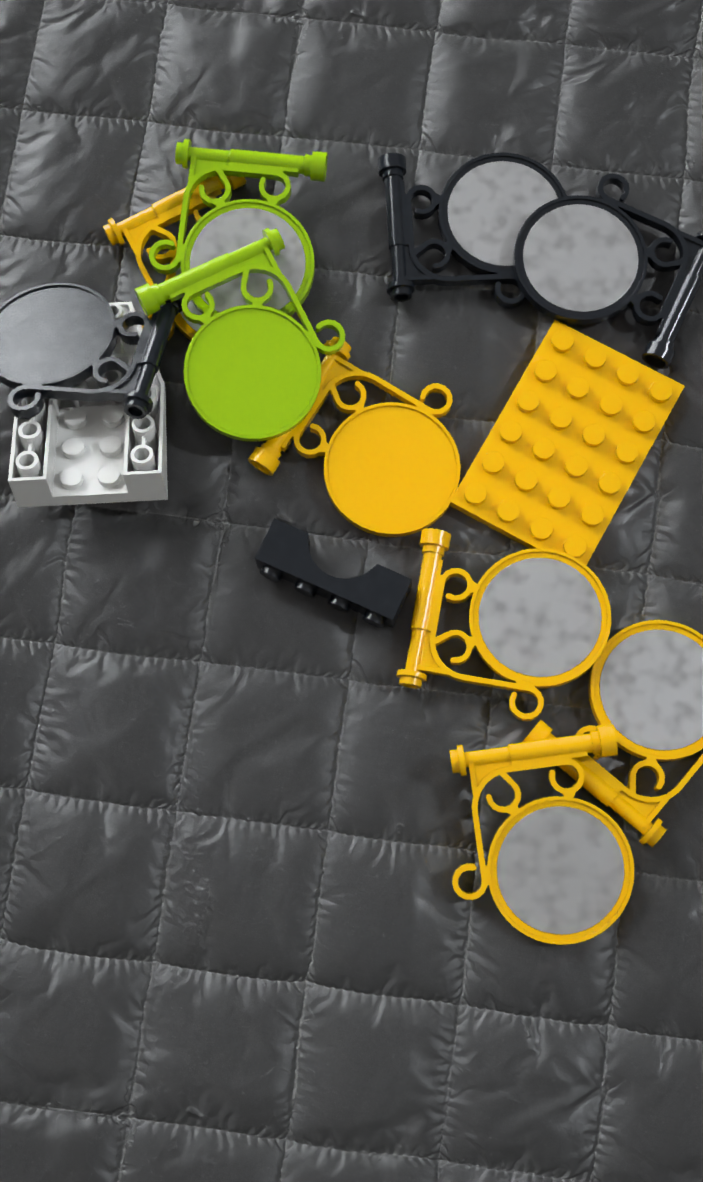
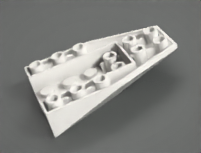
M132 302L109 303L116 320L125 314L135 312ZM133 325L127 329V332H138L140 338L142 327L141 325ZM118 336L115 349L110 357L119 358L131 366L137 345L126 344ZM110 370L104 373L102 377L107 378L109 384L112 385L124 375L118 370ZM158 370L155 373L148 395L153 402L152 411L142 419L128 416L124 411L122 402L118 401L87 402L43 398L44 407L36 416L29 419H21L14 416L8 483L18 508L168 500L166 391L160 371ZM93 375L71 387L99 389ZM35 397L24 398L17 405L26 406L33 402Z

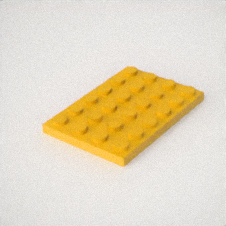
M554 320L453 495L450 506L529 549L546 548L561 551L587 565L685 386Z

